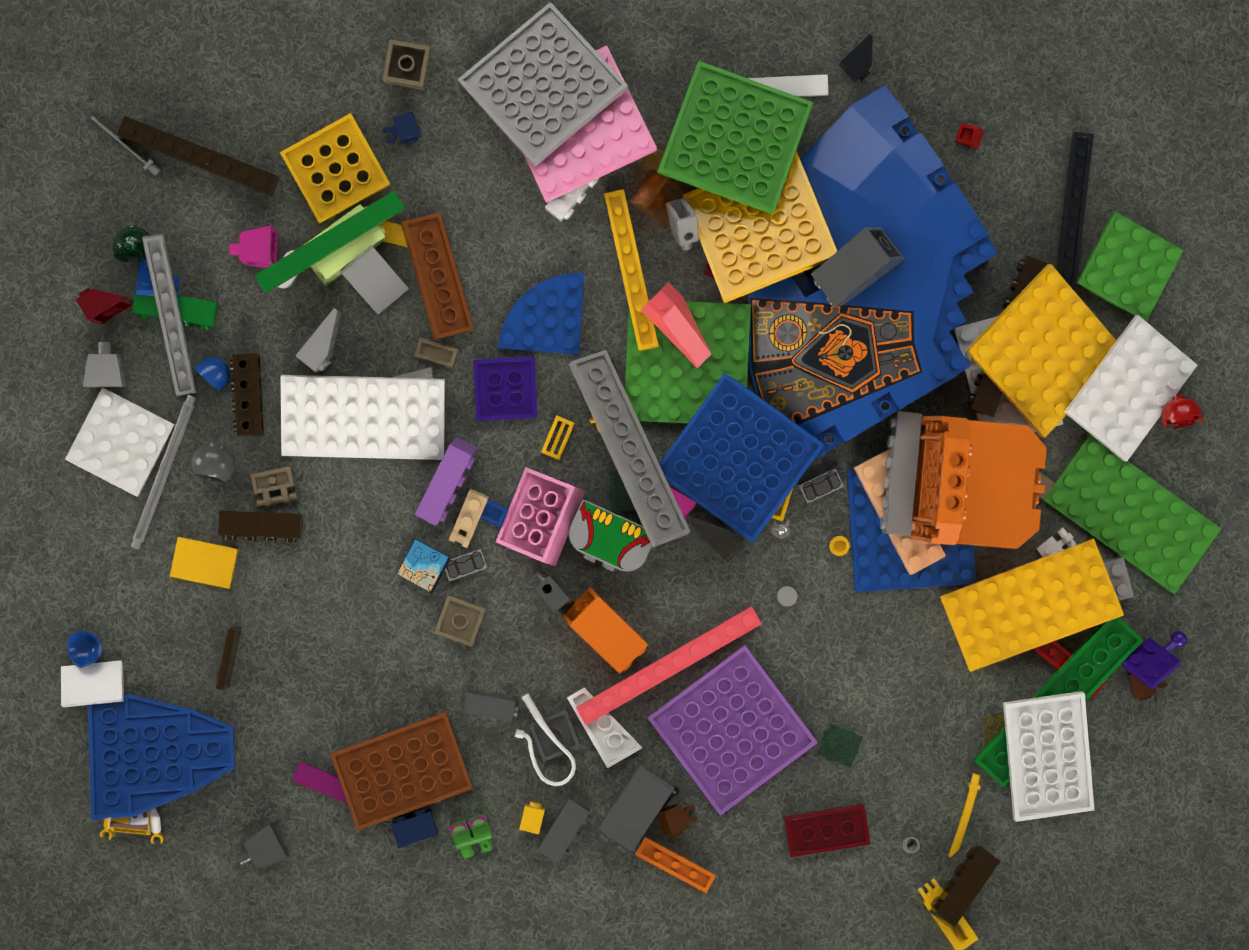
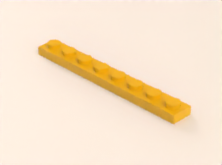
M624 189L604 193L638 350L642 351L659 347L654 323L640 310L649 300Z

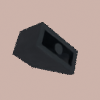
M871 34L839 63V66L854 82L858 79L863 81L870 74L868 70L872 66L873 36Z

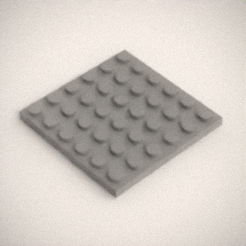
M551 2L457 79L461 86L534 167L629 89L620 76Z

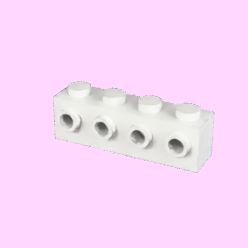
M599 178L549 201L545 209L561 222L564 218L568 220L574 212L572 208L577 202L580 204L587 195L585 191L589 186L593 188Z

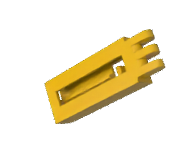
M935 878L931 880L935 886L933 889L928 882L924 884L928 890L927 893L921 887L918 888V891L924 898L923 903L929 911L932 908L931 903L944 891ZM931 914L955 950H964L979 940L963 916L955 927H948Z

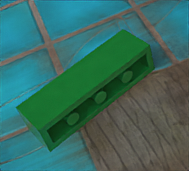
M135 291L132 312L138 314L137 318L149 320L150 316L158 317L157 321L160 322L155 296L136 295ZM184 296L177 297L183 326L189 327L190 323L198 324L197 328L203 330L216 327L219 303Z

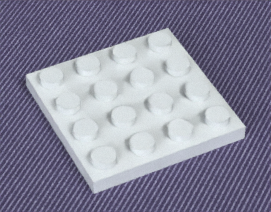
M102 387L65 460L138 497L175 424Z

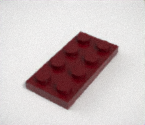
M864 803L784 816L791 858L871 845Z

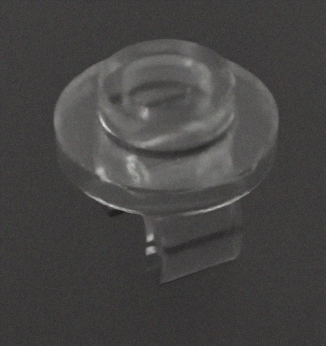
M775 519L770 529L771 534L779 539L789 536L791 533L789 519H786L785 525H780L778 520Z

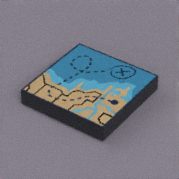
M414 539L397 575L429 593H433L451 557L418 539Z

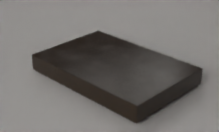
M234 626L227 630L216 689L225 690L230 687L242 627Z

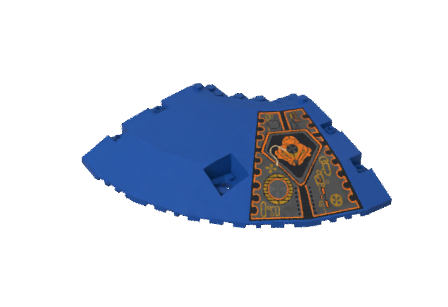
M886 85L851 105L800 161L837 251L865 227H881L905 260L843 306L834 307L829 304L825 298L826 294L815 285L814 278H808L805 275V271L748 294V304H751L749 372L756 395L825 444L815 459L843 442L850 440L970 367L949 332L967 321L956 304L973 293L963 274L998 254L977 214L957 184L953 183L944 165L921 132L918 134L908 114ZM904 127L907 128L909 131L908 134H903L901 132V129ZM937 177H942L944 179V182L942 184H939L937 182ZM818 265V266L813 267V268L816 270V269L819 268L821 265ZM883 402L888 404L887 410L881 408ZM828 435L833 436V441L831 443H828L826 441V437Z

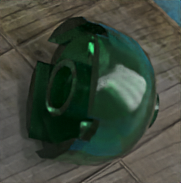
M129 225L122 229L113 240L114 257L122 262H128V259L139 257L137 262L140 259H147L142 237L150 236V234L135 225Z

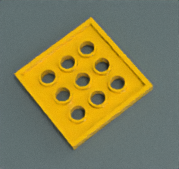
M351 113L280 152L319 224L324 223L391 185ZM347 136L349 138L348 145L344 147L339 146V137ZM323 146H329L331 153L328 156H322L320 149ZM352 153L359 156L356 164L348 163V156ZM307 155L313 157V164L311 166H304L302 163L303 158ZM334 163L341 165V171L338 174L330 172V167ZM361 171H366L369 174V178L365 182H360L357 178ZM316 173L323 175V181L320 184H315L312 181V177ZM343 181L351 183V188L347 192L340 190V184ZM325 191L333 193V199L329 202H325L322 199Z

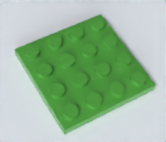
M1115 211L1112 212L1075 284L1132 316L1139 315L1147 322L1184 250Z

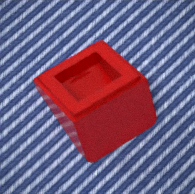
M961 123L955 142L978 150L984 131L980 127Z

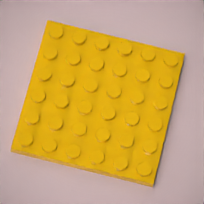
M797 151L795 152L773 215L700 188L683 195V198L686 199L697 216L699 239L724 303L821 265L837 252Z
M1047 264L970 345L966 352L1036 432L1045 438L1067 415L1064 411L1112 348L1116 339L1052 264Z

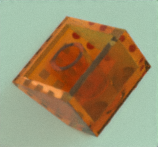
M651 169L629 202L640 212L667 229L670 224L665 203L681 199L686 193L667 176Z

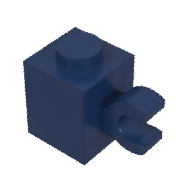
M412 111L393 117L395 126L386 127L382 130L383 134L387 132L392 133V137L385 140L387 144L393 143L397 136H399L401 143L405 142L406 145L416 143L418 141L417 138L421 137Z

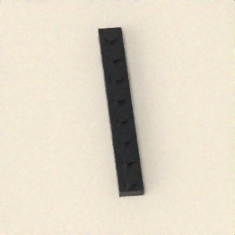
M1082 132L1072 133L1056 268L1058 273L1075 292L1094 134Z

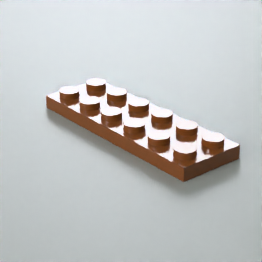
M441 213L402 221L401 226L434 340L474 330Z

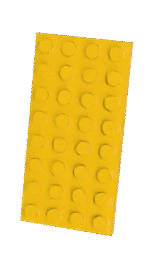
M1094 538L940 596L970 672L1124 615Z

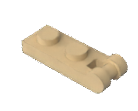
M472 489L469 490L449 541L459 542L463 547L468 548L488 501V496ZM460 529L467 532L466 536L458 534Z

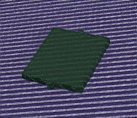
M830 723L825 736L822 737L823 741L817 754L851 767L855 755L859 753L858 748L863 737Z

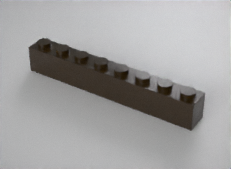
M126 116L123 117L117 133L122 139L273 197L280 179L275 174Z
M1030 256L1024 257L1023 260L1020 259L1016 268L1019 271L1017 278H1013L1009 290L1012 291L1009 298H1005L1002 309H1006L1049 263ZM982 370L981 374H977L974 385L976 388L974 393H970L968 397V410L994 418L1003 393Z

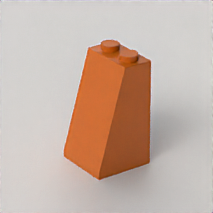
M591 587L562 615L569 626L619 674L622 671H626L632 665V661L637 656H641L648 646L646 641Z

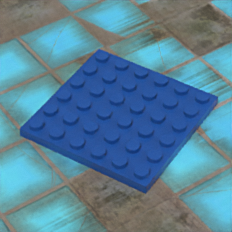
M725 372L659 465L667 482L753 543L825 444Z
M855 470L847 471L855 592L976 583L974 545L940 544L946 557L913 575H909L889 535L882 534L880 518Z

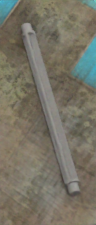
M188 395L186 401L183 402L144 510L132 537V548L139 550L142 542L144 543V538L193 408L195 407L196 397Z

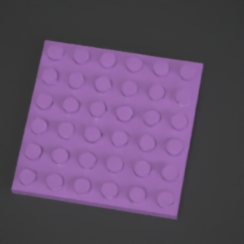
M745 645L647 717L720 816L818 743Z

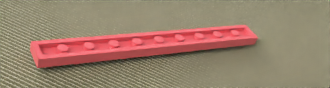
M751 606L580 704L576 709L585 725H588L762 623Z

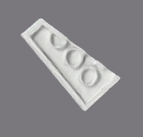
M582 688L568 696L567 699L606 767L609 768L642 749L636 740L609 713L585 725L576 707L593 698V696L585 688Z

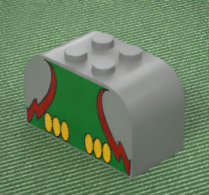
M584 499L569 530L571 544L576 550L585 554L583 558L593 563L596 560L603 562L602 567L611 571L614 568L621 571L638 569L645 562L652 547L642 525Z

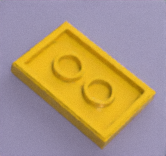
M178 537L170 577L230 589L238 549Z

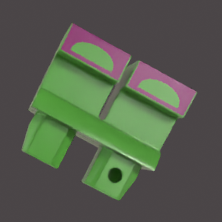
M487 813L449 825L456 849H460L464 859L475 855L472 847L474 844H480L482 853L493 849L491 840L493 835Z

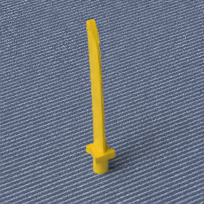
M973 773L971 783L968 782L969 791L959 826L948 854L949 857H952L961 846L977 790L981 788L979 785L980 774Z

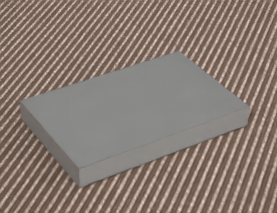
M372 245L340 271L378 315L409 289Z

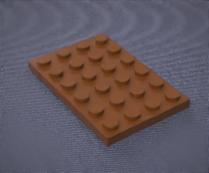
M446 712L330 753L357 831L473 789Z

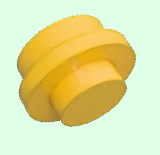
M836 536L830 541L829 548L834 555L843 556L849 551L850 544L845 537Z

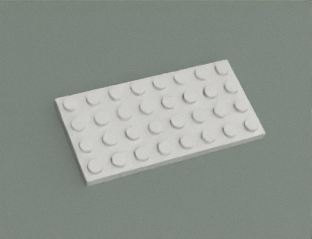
M281 375V456L443 459L445 442V379Z

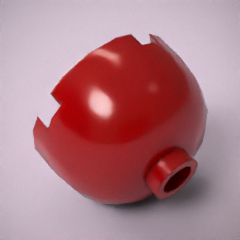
M1184 395L1173 396L1172 401L1167 402L1161 412V422L1164 429H1167L1166 425L1175 424L1174 428L1195 425L1194 421L1198 419L1200 423L1204 421L1199 404L1191 398H1185Z

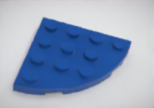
M584 273L552 277L527 291L516 302L506 317L500 333L498 349L579 354Z

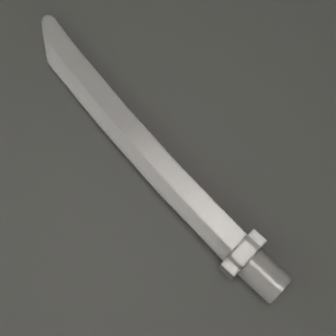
M94 116L91 117L93 121L145 164L143 166L145 170H149L155 176L161 171L153 164L154 162L151 159L146 161Z

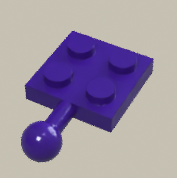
M1176 631L1172 634L1171 641L1164 647L1153 639L1148 638L1124 660L1122 667L1153 690L1180 666L1181 661L1170 652L1176 647H1183L1187 643V636L1182 631Z

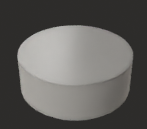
M784 586L777 592V600L783 606H792L797 601V592L790 586Z

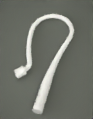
M527 693L521 698L527 708H529L530 713L550 739L571 760L572 768L569 776L560 782L546 779L537 765L530 736L524 733L525 731L517 729L515 737L527 739L532 764L542 781L553 786L564 785L575 774V759L551 732L531 700L530 695Z

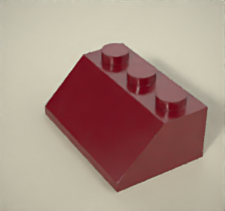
M90 288L80 292V297L75 299L88 321L100 325L131 307L134 300L122 295L97 289L90 290Z

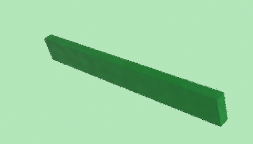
M395 191L265 268L254 275V277L266 294L405 210V207Z

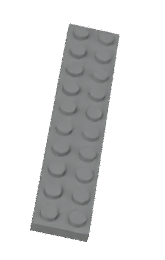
M604 350L571 361L569 363L571 371L652 546L656 547L689 534V527L607 351Z

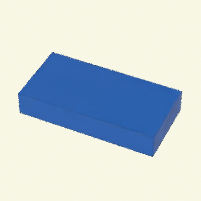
M488 500L480 518L501 527L508 508Z

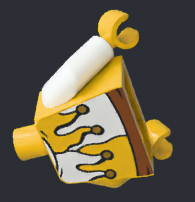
M156 808L135 817L104 819L103 826L105 828L100 832L101 838L104 837L105 831L108 832L109 840L114 836L115 832L151 835L152 832V844L155 843L154 837H159L161 844L164 840V835L161 833L160 816Z

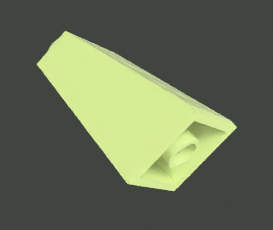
M359 204L313 239L365 208ZM378 225L312 265V270L322 283L328 286L342 275L340 271L370 245L376 248L385 240L384 234L386 232L384 228Z

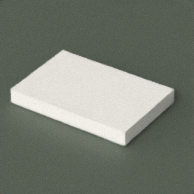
M122 660L93 663L83 668H79L76 665L61 666L62 707L124 701Z

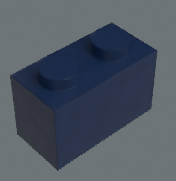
M425 808L415 811L414 816L408 818L406 815L396 817L395 822L391 824L398 848L437 836L439 833L432 811H426Z

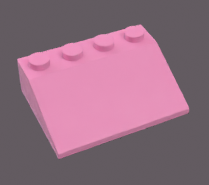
M525 467L496 543L546 564L556 566L568 537L570 526L586 491Z

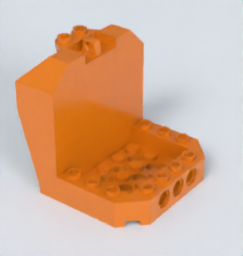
M923 416L921 424L925 425L924 431H920L912 524H915L916 530L911 532L912 539L935 544H967L1018 549L1039 531L1041 510L1036 509V505L1039 503V493L1045 492V485H1039L1041 482L1039 468L1045 469L1047 452L1045 445L1032 429L1025 425L967 420V418L947 416Z

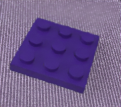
M535 357L473 360L476 421L537 418Z

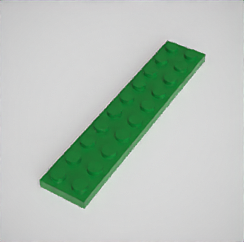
M1119 617L1102 623L1031 698L1083 691L1086 702L1143 642V639ZM1005 726L973 759L1003 788L1010 782Z

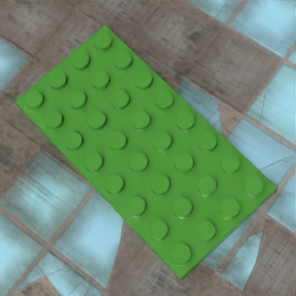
M1091 434L1088 435L1055 481L1054 486L1045 499H1042L1174 595L1221 531L1220 527L1133 464L1121 460Z

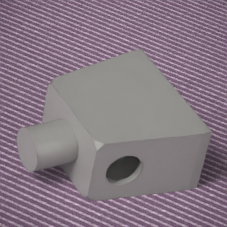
M685 198L665 203L672 235L682 250H690L693 247L692 243L699 240L696 214Z
M98 342V354H88L83 387H126L121 355L111 354V342Z

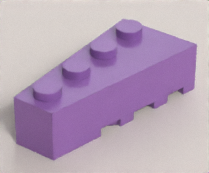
M458 437L450 443L415 513L416 516L435 526L440 521L444 522L449 513L446 508L455 501L457 497L455 491L458 486L461 487L466 479L464 474L467 469L470 470L475 461L473 456L478 447Z

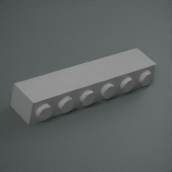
M896 411L890 416L889 426L892 427V431L887 441L890 452L885 462L888 473L883 483L884 488H886L885 497L883 496L881 504L882 509H884V515L880 519L882 534L911 536L922 421L921 413Z

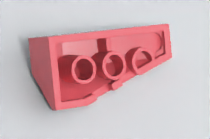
M668 282L640 310L698 368L711 355V352L683 296Z

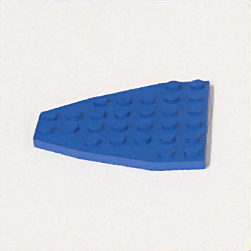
M124 694V701L88 705L92 820L138 816L193 793L235 768L234 727L191 709L131 694Z

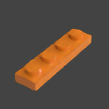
M644 836L635 852L636 856L707 893L716 877V874L646 836Z

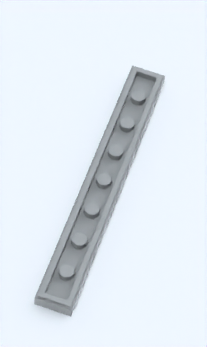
M164 233L144 236L142 239L176 396L193 394L197 392Z

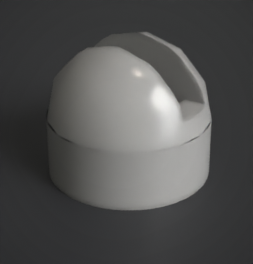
M907 837L902 842V848L907 853H916L920 848V843L915 837ZM912 841L914 844L907 848V845Z

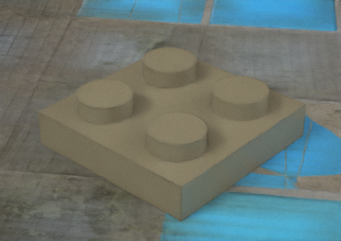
M448 595L434 634L473 647L486 608Z

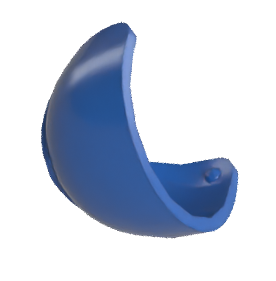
M219 357L205 358L195 366V370L216 389L222 391L227 385L230 369Z
M79 631L72 634L68 639L69 656L72 662L79 668L93 664L102 653L101 643L93 633Z

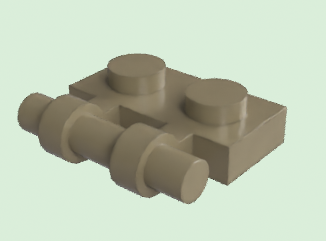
M291 466L250 474L254 494L263 493L264 499L256 500L258 508H272L276 504L284 503L286 505L290 504L291 501L298 500L297 492L288 493V487L295 486ZM281 490V495L270 496V491Z

